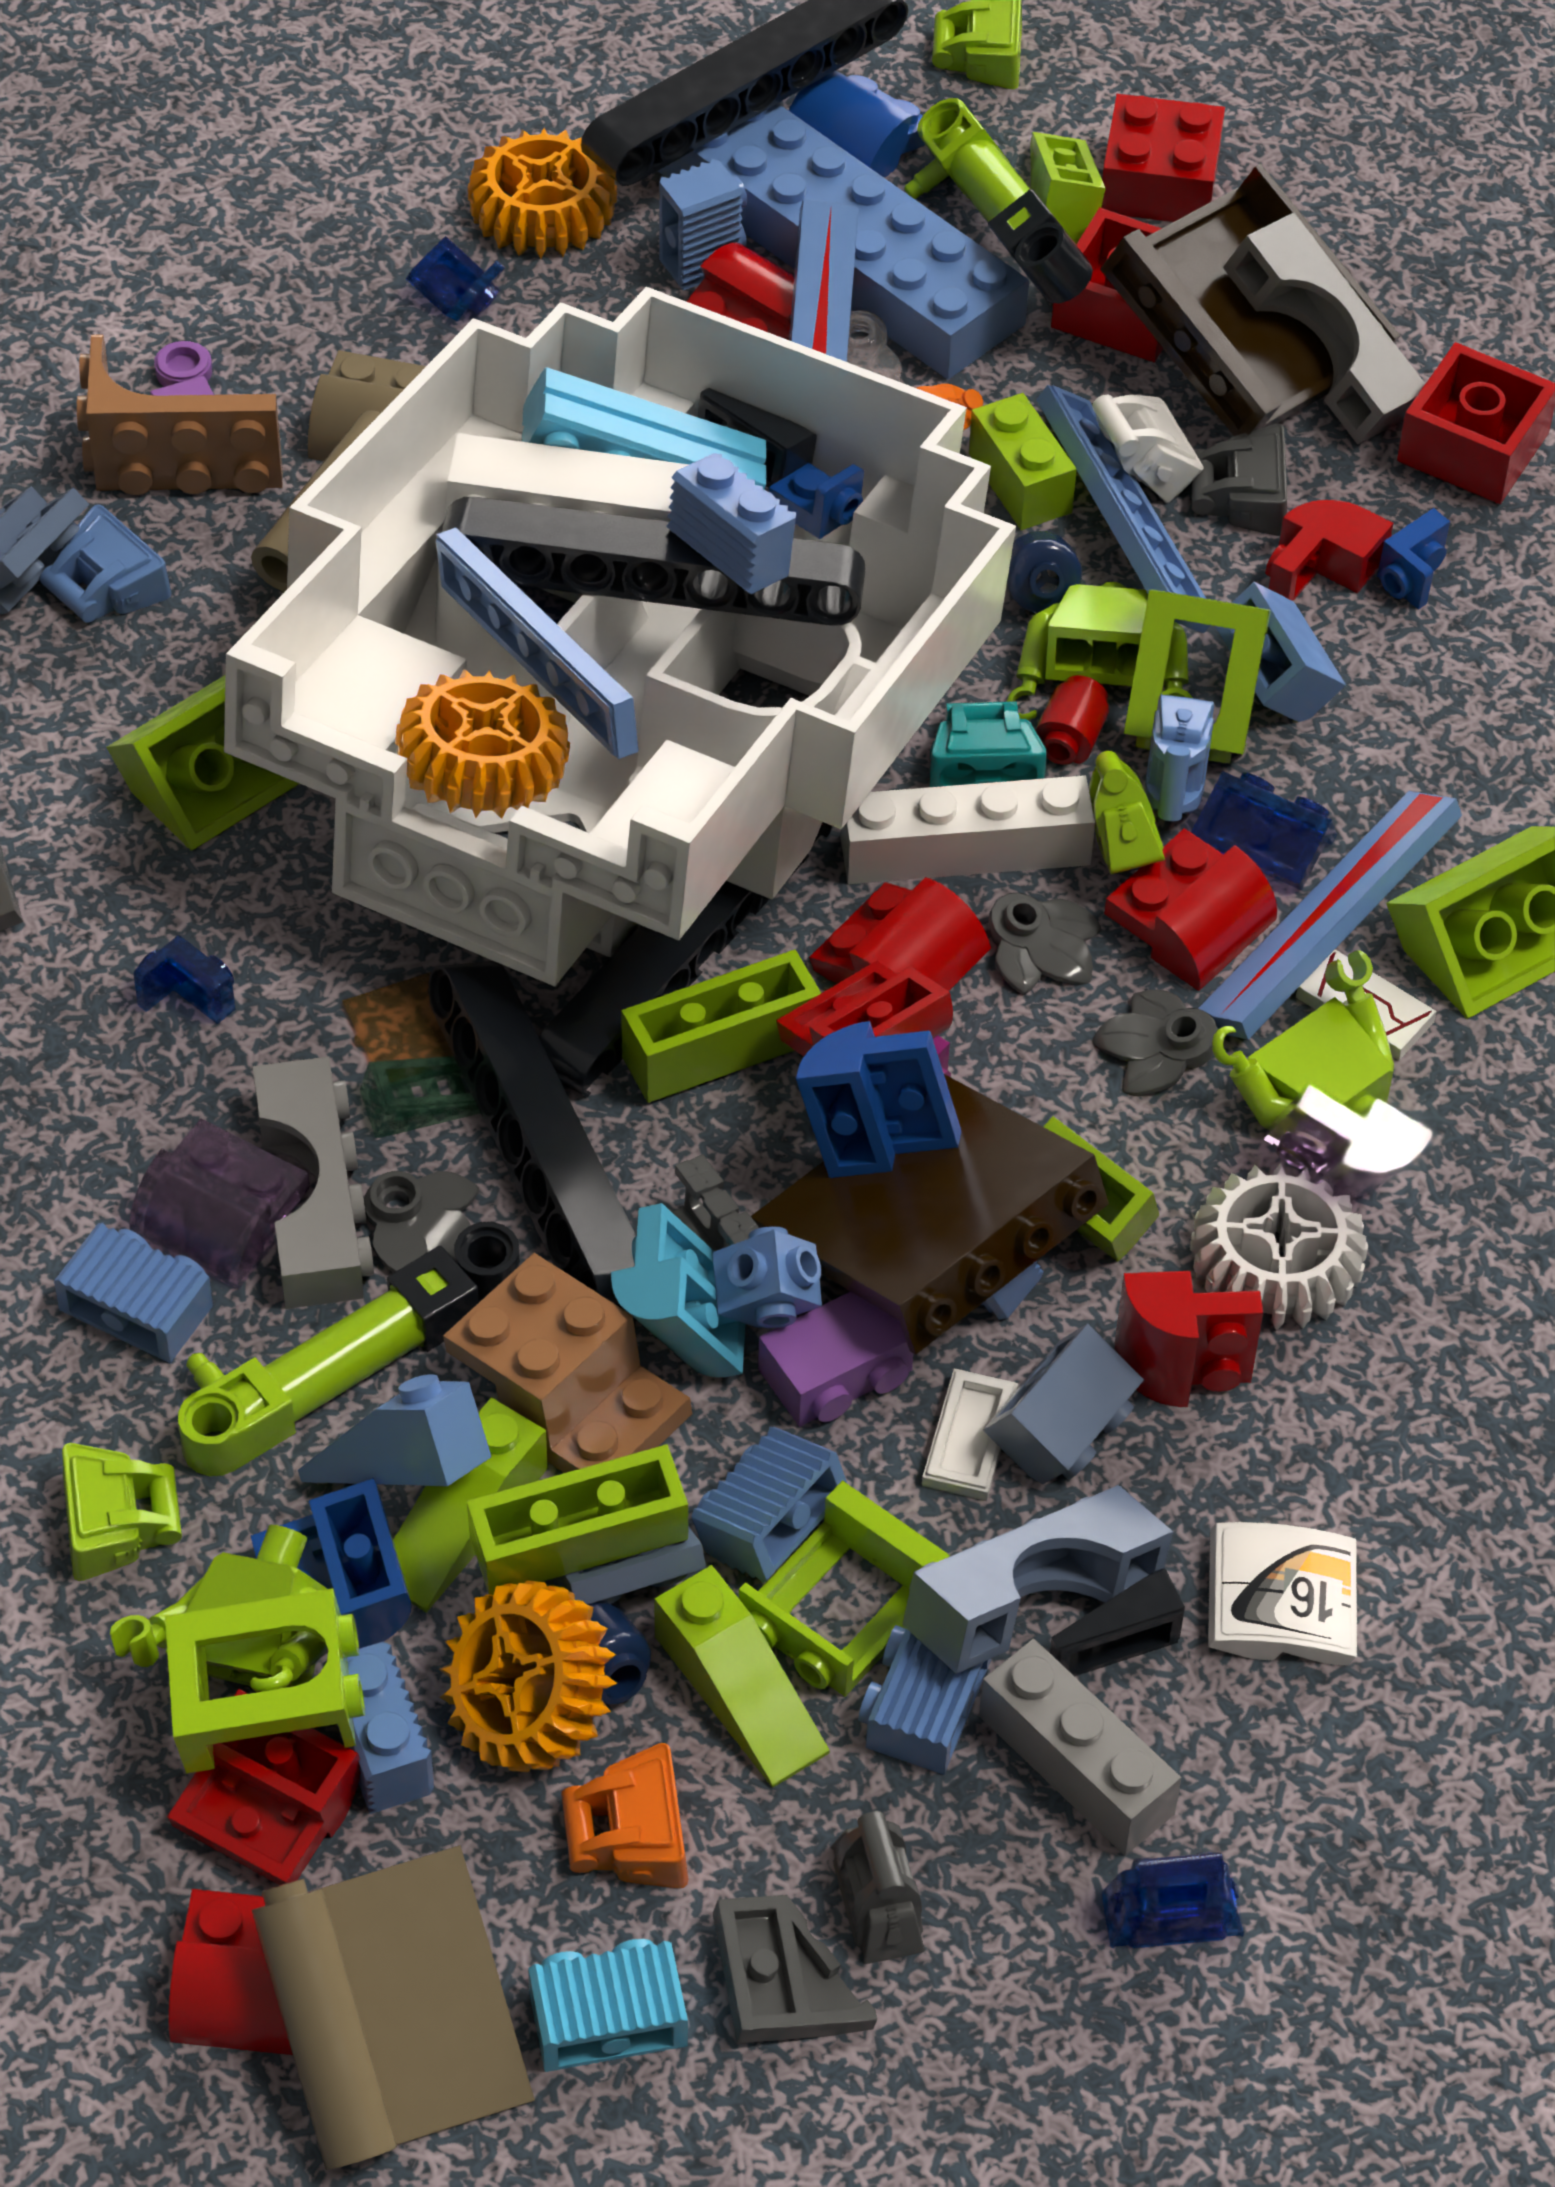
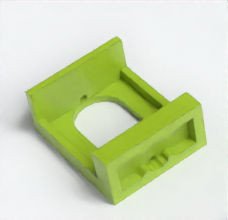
M1154 589L1149 590L1124 734L1137 736L1135 747L1150 750L1155 711H1157L1159 696L1163 690L1175 619L1235 629L1221 709L1216 722L1213 724L1208 760L1230 763L1232 753L1242 755L1245 753L1265 634H1267L1270 619V609Z
M842 1480L825 1498L824 1522L759 1591L745 1582L739 1588V1599L753 1616L770 1648L772 1649L775 1646L793 1659L796 1670L806 1682L818 1689H825L829 1685L846 1697L884 1656L888 1639L895 1625L904 1627L903 1620L913 1573L928 1563L941 1561L950 1557V1555ZM849 1549H852L903 1586L852 1641L840 1650L790 1613Z
M333 1588L165 1616L173 1738L186 1774L214 1769L213 1744L338 1724L345 1748L356 1746L353 1718L365 1716V1704L359 1674L349 1675L347 1657L359 1656L358 1635L353 1613L341 1615ZM290 1631H306L317 1635L327 1645V1662L321 1672L309 1682L293 1687L209 1700L205 1645Z

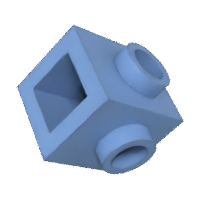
M758 1228L748 1234L749 1239L712 1252L718 1315L757 1328H780L795 1323L797 1315L822 1307L819 1280L821 1277V1265L817 1256L816 1244L789 1235L785 1228Z

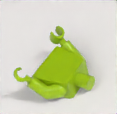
M1106 582L1101 586L1081 584L1069 586L1060 603H1055L1042 610L1029 621L1016 675L1018 679L1022 680V686L1015 688L1009 694L1006 702L1016 701L1024 695H1035L1037 684L1045 683L1046 679L1065 681L1067 678L1075 675L1090 677L1100 684L1132 686L1148 599L1147 591L1144 589L1126 588L1118 582ZM1175 622L1164 679L1165 691L1162 694L1193 698L1188 691L1183 689V685L1189 682L1187 635L1184 628ZM1033 710L1026 714L1018 713L1019 718L1026 720L1034 719L1037 716V711Z
M1357 950L1348 954V962L1353 970V979L1347 977L1339 959L1329 963L1326 968V982L1335 991L1345 992L1346 1001L1342 1003L1336 997L1332 998L1246 1058L1241 1050L1234 1052L1230 1056L1226 1053L1223 1044L1224 1038L1228 1033H1236L1234 1027L1223 1026L1216 1031L1212 1039L1213 1054L1220 1063L1234 1067L1229 1076L1259 1124L1265 1129L1300 1138L1308 1136L1324 1147L1351 1128L1373 1148L1383 1145L1396 1131L1399 1120L1383 1106L1388 1101L1394 1072V1062L1386 1031L1373 994H1365L1362 986L1369 981L1373 970L1371 960L1364 952Z
M271 1524L268 1526L257 1559L225 1552L217 1555L211 1562L206 1574L176 1603L151 1616L149 1619L140 1615H130L115 1622L110 1629V1636L116 1656L125 1657L131 1652L134 1664L140 1667L154 1665L159 1656L157 1646L167 1648L166 1615L326 1590V1587L297 1568L308 1538L293 1529ZM290 1631L205 1645L208 1676L249 1685L256 1692L293 1687L309 1682L313 1679L316 1662L328 1652L327 1645L317 1635L306 1631Z

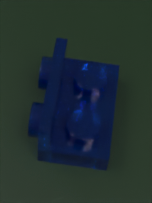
M1222 771L1191 833L1222 854H1225L1231 847L1236 845L1257 864L1264 874L1302 890L1325 844L1332 845L1337 837L1332 819L1327 818L1330 812L1322 805L1305 797L1297 796L1294 802L1273 793L1275 787L1254 774L1243 772L1240 778Z

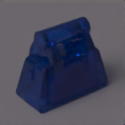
M1209 1851L1194 1855L1135 1858L1131 1869L1120 1872L1102 1891L1110 1947L1129 1945L1132 1948L1218 1941L1224 1940L1227 1936L1240 1935L1243 1937L1244 1928L1238 1900V1888L1228 1864L1223 1861L1222 1853Z

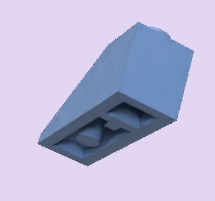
M433 1374L422 1375L405 1381L398 1387L400 1394L376 1408L298 1469L301 1482L357 1484L374 1478L376 1484L449 1486L492 1457L470 1383L439 1381L438 1376Z

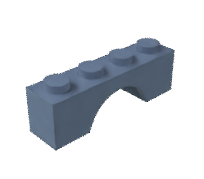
M1117 1485L1094 1496L1084 1497L1076 1503L1047 1516L1032 1519L1023 1526L995 1538L980 1541L973 1547L941 1561L928 1563L915 1571L909 1587L910 1592L903 1626L956 1674L1009 1651L1021 1597L1039 1591L1060 1590L1080 1593L1106 1603L1144 1577L1165 1567L1173 1531L1121 1486Z

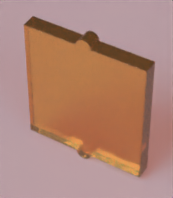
M431 972L342 1000L343 1006L357 1033L354 1037V1043L357 1047L364 1048L379 1081L454 1057L430 1006L428 982Z

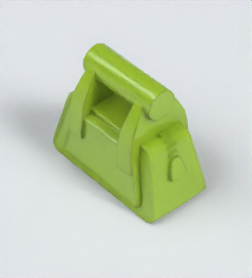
M971 0L962 2L949 10L937 12L934 19L933 65L941 69L946 68L948 70L966 72V76L974 81L1007 89L1018 88L1022 36V0Z
M1104 751L1097 756L1096 766L1088 788L1095 818L1097 843L1110 874L1164 861L1165 857L1162 852L1164 847L1155 824L1156 820L1138 775L1119 759L1115 752Z
M67 1443L63 1446V1482L72 1575L75 1580L85 1581L129 1565L139 1558V1552L143 1549L158 1545H172L182 1539L175 1469L172 1465L166 1463L154 1465L141 1460L130 1459L127 1454L76 1443ZM150 1497L152 1512L136 1510L135 1500Z

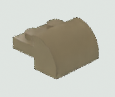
M338 350L329 375H320L315 390L308 429V458L324 461L365 411L383 412L426 366Z

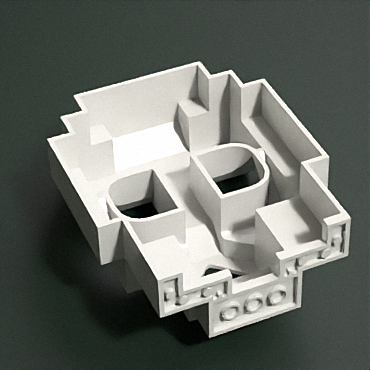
M645 287L614 322L560 302L527 338L473 318L289 507L287 590L226 653L224 752L336 798L332 893L552 986H556L586 948L611 957L637 924L680 940L725 881L770 899L776 896L811 850L822 822L839 829L844 827L1000 623L1016 525L984 514L991 466L960 454L967 407L649 287ZM548 367L695 417L698 415L701 392L711 388L797 423L816 434L817 439L812 465L832 477L852 464L864 470L861 494L863 502L854 511L852 522L838 527L821 539L816 538L795 524L793 538L843 544L852 547L861 554L865 561L862 604L858 616L853 621L844 625L829 626L539 588L575 602L557 625L633 697L639 752L621 759L613 756L555 699L556 710L566 715L570 752L569 760L565 763L564 776L560 779L559 788H554L548 793L546 802L532 801L528 808L521 806L518 810L509 807L503 818H500L493 811H481L477 818H475L471 809L460 807L450 813L446 801L441 800L427 803L424 790L410 789L409 778L406 774L407 758L397 754L398 745L395 744L396 726L400 724L401 712L405 708L406 699L417 695L420 684L434 686L440 674L454 680L459 679L463 669L467 670L472 676H485L490 669L494 678L505 680L515 674L518 685L523 687L537 684L540 697L554 698L441 587L435 540L437 539V534L443 531L447 480L456 434L463 433L522 442V431L524 429V426H522L523 406L544 368ZM722 419V426L727 427V422ZM741 668L809 695V697L801 702L790 698L784 707L758 708L734 702L719 696V694ZM565 821L575 822L576 824L579 825L580 829L575 828V827H573V826H571V825H568V824H566V823H563V822H565ZM508 831V839L495 833Z

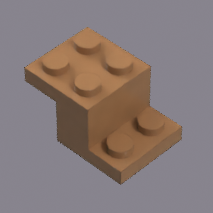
M535 1252L443 1335L447 1353L494 1383L500 1403L546 1430L547 1462L563 1473L658 1447L693 1414L690 1397L640 1365L633 1316Z

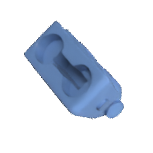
M100 504L94 505L78 524L80 527L79 531L64 544V549L54 564L48 566L40 576L41 584L86 623L92 622L114 610L119 614H126L171 597L169 578L163 558ZM83 582L88 587L84 590L78 584Z
M1163 694L1159 696L1157 711H1155L1145 793L1152 810L1158 811L1157 815L1160 819L1179 821L1182 818V814L1190 815L1200 805L1204 792L1214 723L1213 701Z

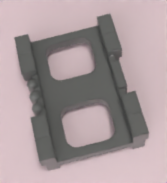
M704 1154L675 1165V1174L686 1189L684 1207L672 1213L713 1251L749 1239L748 1234L759 1228L747 1211L738 1214L739 1207L726 1190H720L723 1188L724 1181Z

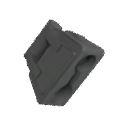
M1273 424L1256 429L1250 435L1243 433L1206 450H1196L1195 453L1201 461L1204 470L1191 482L1192 510L1201 515L1208 514L1228 517L1229 523L1236 527L1280 536L1283 517L1287 514L1288 499L1283 425Z
M881 1811L866 1813L858 1818L857 1823L859 1827L844 1830L832 1844L831 1848L835 1853L833 1860L834 1869L855 1945L861 1947L864 1958L863 1963L870 1964L922 1953L925 1951L921 1937L923 1933L922 1904L916 1881L913 1880L906 1856V1847L901 1828L893 1822L886 1821L885 1814Z

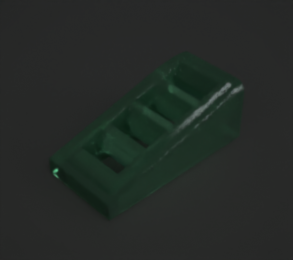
M454 1056L368 1063L360 1087V1093L375 1138L481 1114L472 1094H466L460 1077L462 1073ZM446 1079L451 1095H441L437 1081ZM421 1086L424 1097H414L411 1088Z

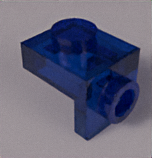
M445 236L411 270L406 280L445 316L458 322L470 309L479 316L501 292L494 283L506 267L496 260L486 271L482 270Z
M180 935L160 950H154L147 954L133 973L137 1004L145 1012L149 1011L172 991L177 992L216 1024H219L236 1010L233 991L234 978L229 968L218 957L214 955L207 957Z

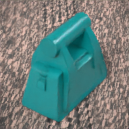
M1017 701L946 703V721L940 723L935 741H933L930 750L929 787L1045 779L1046 748L1031 722L1019 718Z

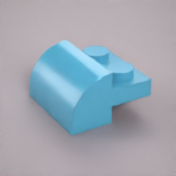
M662 1203L639 1208L637 1236L632 1241V1257L635 1266L611 1272L612 1288L617 1301L629 1314L696 1372L709 1377H730L743 1374L745 1323L718 1315L712 1253L714 1251Z

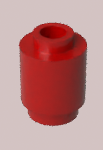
M1075 675L1067 678L1064 683L1055 687L1035 729L1046 748V758L1050 761L1067 765L1072 762L1080 764L1089 758L1109 714L1108 694L1099 682L1087 676Z

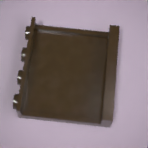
M1261 163L1253 168L1240 187L1155 233L1145 237L1141 230L1138 229L1124 236L1100 268L1102 273L1233 436L1243 433L1250 435L1256 429L1277 424L1329 393L1334 377L1333 364L1329 352L1314 331L1289 315L1273 311H1256L1224 270L1223 266L1247 235L1295 213L1339 272L1349 282L1352 289L1375 319L1382 325L1392 341L1395 343L1400 337V334L1387 320L1385 315L1374 304Z
M945 1074L946 1083L962 1130L958 1148L895 1154L891 1172L829 1178L823 1161L751 1215V1218L759 1228L782 1227L788 1231L789 1235L816 1244L821 1274L898 1319L909 1351L915 1355L1109 1205L1093 1153Z

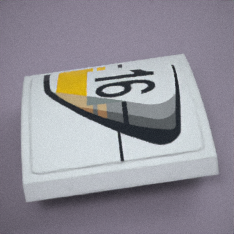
M1253 1522L1216 1523L1210 1529L1208 1647L1250 1659L1275 1660L1284 1652L1324 1664L1348 1666L1357 1657L1356 1539L1336 1533L1282 1524Z

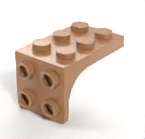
M91 334L90 354H80L79 358L81 389H88L87 395L77 396V424L79 431H89V437H83L82 441L84 472L94 471L97 491L122 490L127 494L141 495L149 490L180 489L185 493L200 494L208 489H240L247 493H258L266 488H282L283 467L276 394L157 396L135 393L121 387L109 377L104 335Z

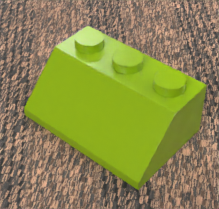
M226 675L106 747L130 791L191 851L300 784L224 752Z
M1531 826L1386 903L1406 954L1466 1019L1555 972V827Z

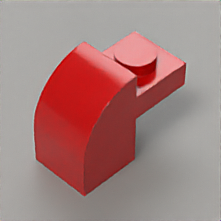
M1317 500L1297 506L1283 517L1279 546L1272 553L1265 570L1266 576L1270 577L1268 589L1294 601L1318 573L1358 594L1379 569L1383 544L1386 539L1392 536L1394 523L1361 506L1340 500Z

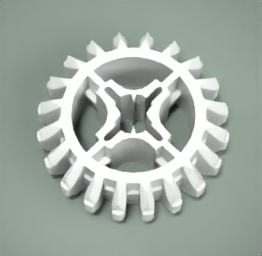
M1281 1163L1274 1170L1273 1175H1265L1254 1165L1248 1173L1247 1181L1231 1173L1228 1180L1225 1181L1224 1189L1212 1187L1211 1193L1206 1198V1205H1201L1200 1210L1195 1215V1232H1192L1190 1241L1192 1257H1195L1193 1268L1196 1278L1206 1279L1205 1289L1207 1293L1260 1291L1263 1313L1272 1314L1271 1321L1276 1331L1284 1324L1286 1314H1293L1294 1320L1304 1329L1306 1324L1310 1322L1312 1310L1315 1314L1327 1320L1334 1311L1335 1303L1345 1306L1352 1296L1353 1287H1357L1358 1283L1362 1280L1365 1267L1363 1261L1366 1260L1368 1250L1367 1236L1363 1235L1364 1224L1362 1222V1215L1351 1213L1350 1195L1333 1196L1334 1188L1332 1187L1331 1178L1317 1185L1310 1182L1311 1177L1307 1168L1298 1177L1286 1175ZM1275 1232L1279 1233V1243H1276ZM1279 1246H1283V1257L1279 1256Z

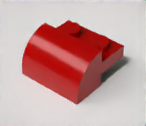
M728 243L714 251L700 266L705 278L686 302L789 340L794 275L740 243Z
M1184 828L1164 846L1162 850L1165 857L1164 861L1140 867L1106 898L1104 914L1152 947L1151 959L1200 991L1277 919V903L1267 878L1244 851L1234 845L1225 854H1222Z
M925 877L913 890L885 882L832 933L809 959L815 972L836 983H840L873 962L879 961L897 974L912 966L950 991L991 949L981 922L970 907L946 886Z
M875 961L777 1019L776 1023L780 1040L804 1057L817 1042L841 1028L870 1021L875 1037L930 1031L934 1039L950 1028L953 1021V1006L948 990L912 966L897 974L879 961Z
M1191 1271L1124 1273L1114 1344L1115 1351L1144 1379L1136 1390L1145 1397L1161 1404L1188 1407L1191 1385L1202 1384L1210 1391L1222 1392L1234 1389L1240 1383H1251L1263 1318L1261 1292L1193 1293Z
M238 1689L234 1696L244 1695L248 1693L244 1692L241 1689ZM313 1728L213 1744L214 1769L199 1771L194 1774L167 1816L171 1825L278 1885L298 1880L325 1836L327 1835L332 1838L348 1814L361 1774L358 1753L348 1747L345 1748L341 1743Z
M192 1889L182 1941H177L173 1960L168 2018L170 2042L293 2055L251 1911L265 1906L263 1896Z

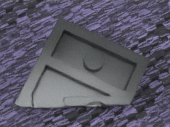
M788 1895L717 1900L713 1911V1919L737 2043L827 2037L874 2029L877 2022L876 2010L868 2000L860 2004L837 1973L841 1964L823 1942L818 1941L811 1935L807 1927V1920Z

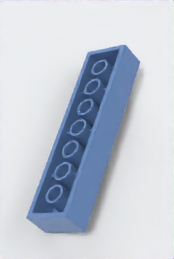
M778 103L658 171L665 177L670 178L671 173L680 174L681 169L689 171L691 166L699 167L701 162L709 163L711 158L719 160L730 175H737L745 187L747 205L742 208L741 216L743 220L740 221L745 234L794 270L799 214L803 198L859 207L851 311L947 380L1026 324L1028 278Z

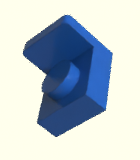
M807 463L771 485L768 492H771L776 499H780L779 505H788V511L796 512V525L816 538L821 539L838 527L853 521L854 511L863 502L861 494L864 470L852 464L831 477L812 464Z
M1435 508L1384 541L1377 574L1388 594L1396 599L1404 597L1418 610L1427 604L1433 572L1440 566L1446 556L1445 543L1450 521Z

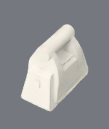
M1133 394L1113 398L1111 395H1102L1093 402L1092 408L1096 414L1098 426L1104 437L1114 444L1117 457L1123 469L1129 475L1134 476L1139 482H1143L1165 503L1169 504L1204 470L1201 461L1161 398Z

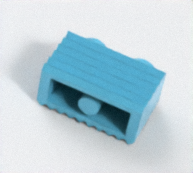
M632 1939L620 1943L612 1952L606 1951L601 1955L592 1953L586 1958L578 1952H559L545 1958L541 1965L534 1964L528 1968L529 1994L544 2072L688 2046V2019L671 1942L663 1941L655 1945L648 1939Z

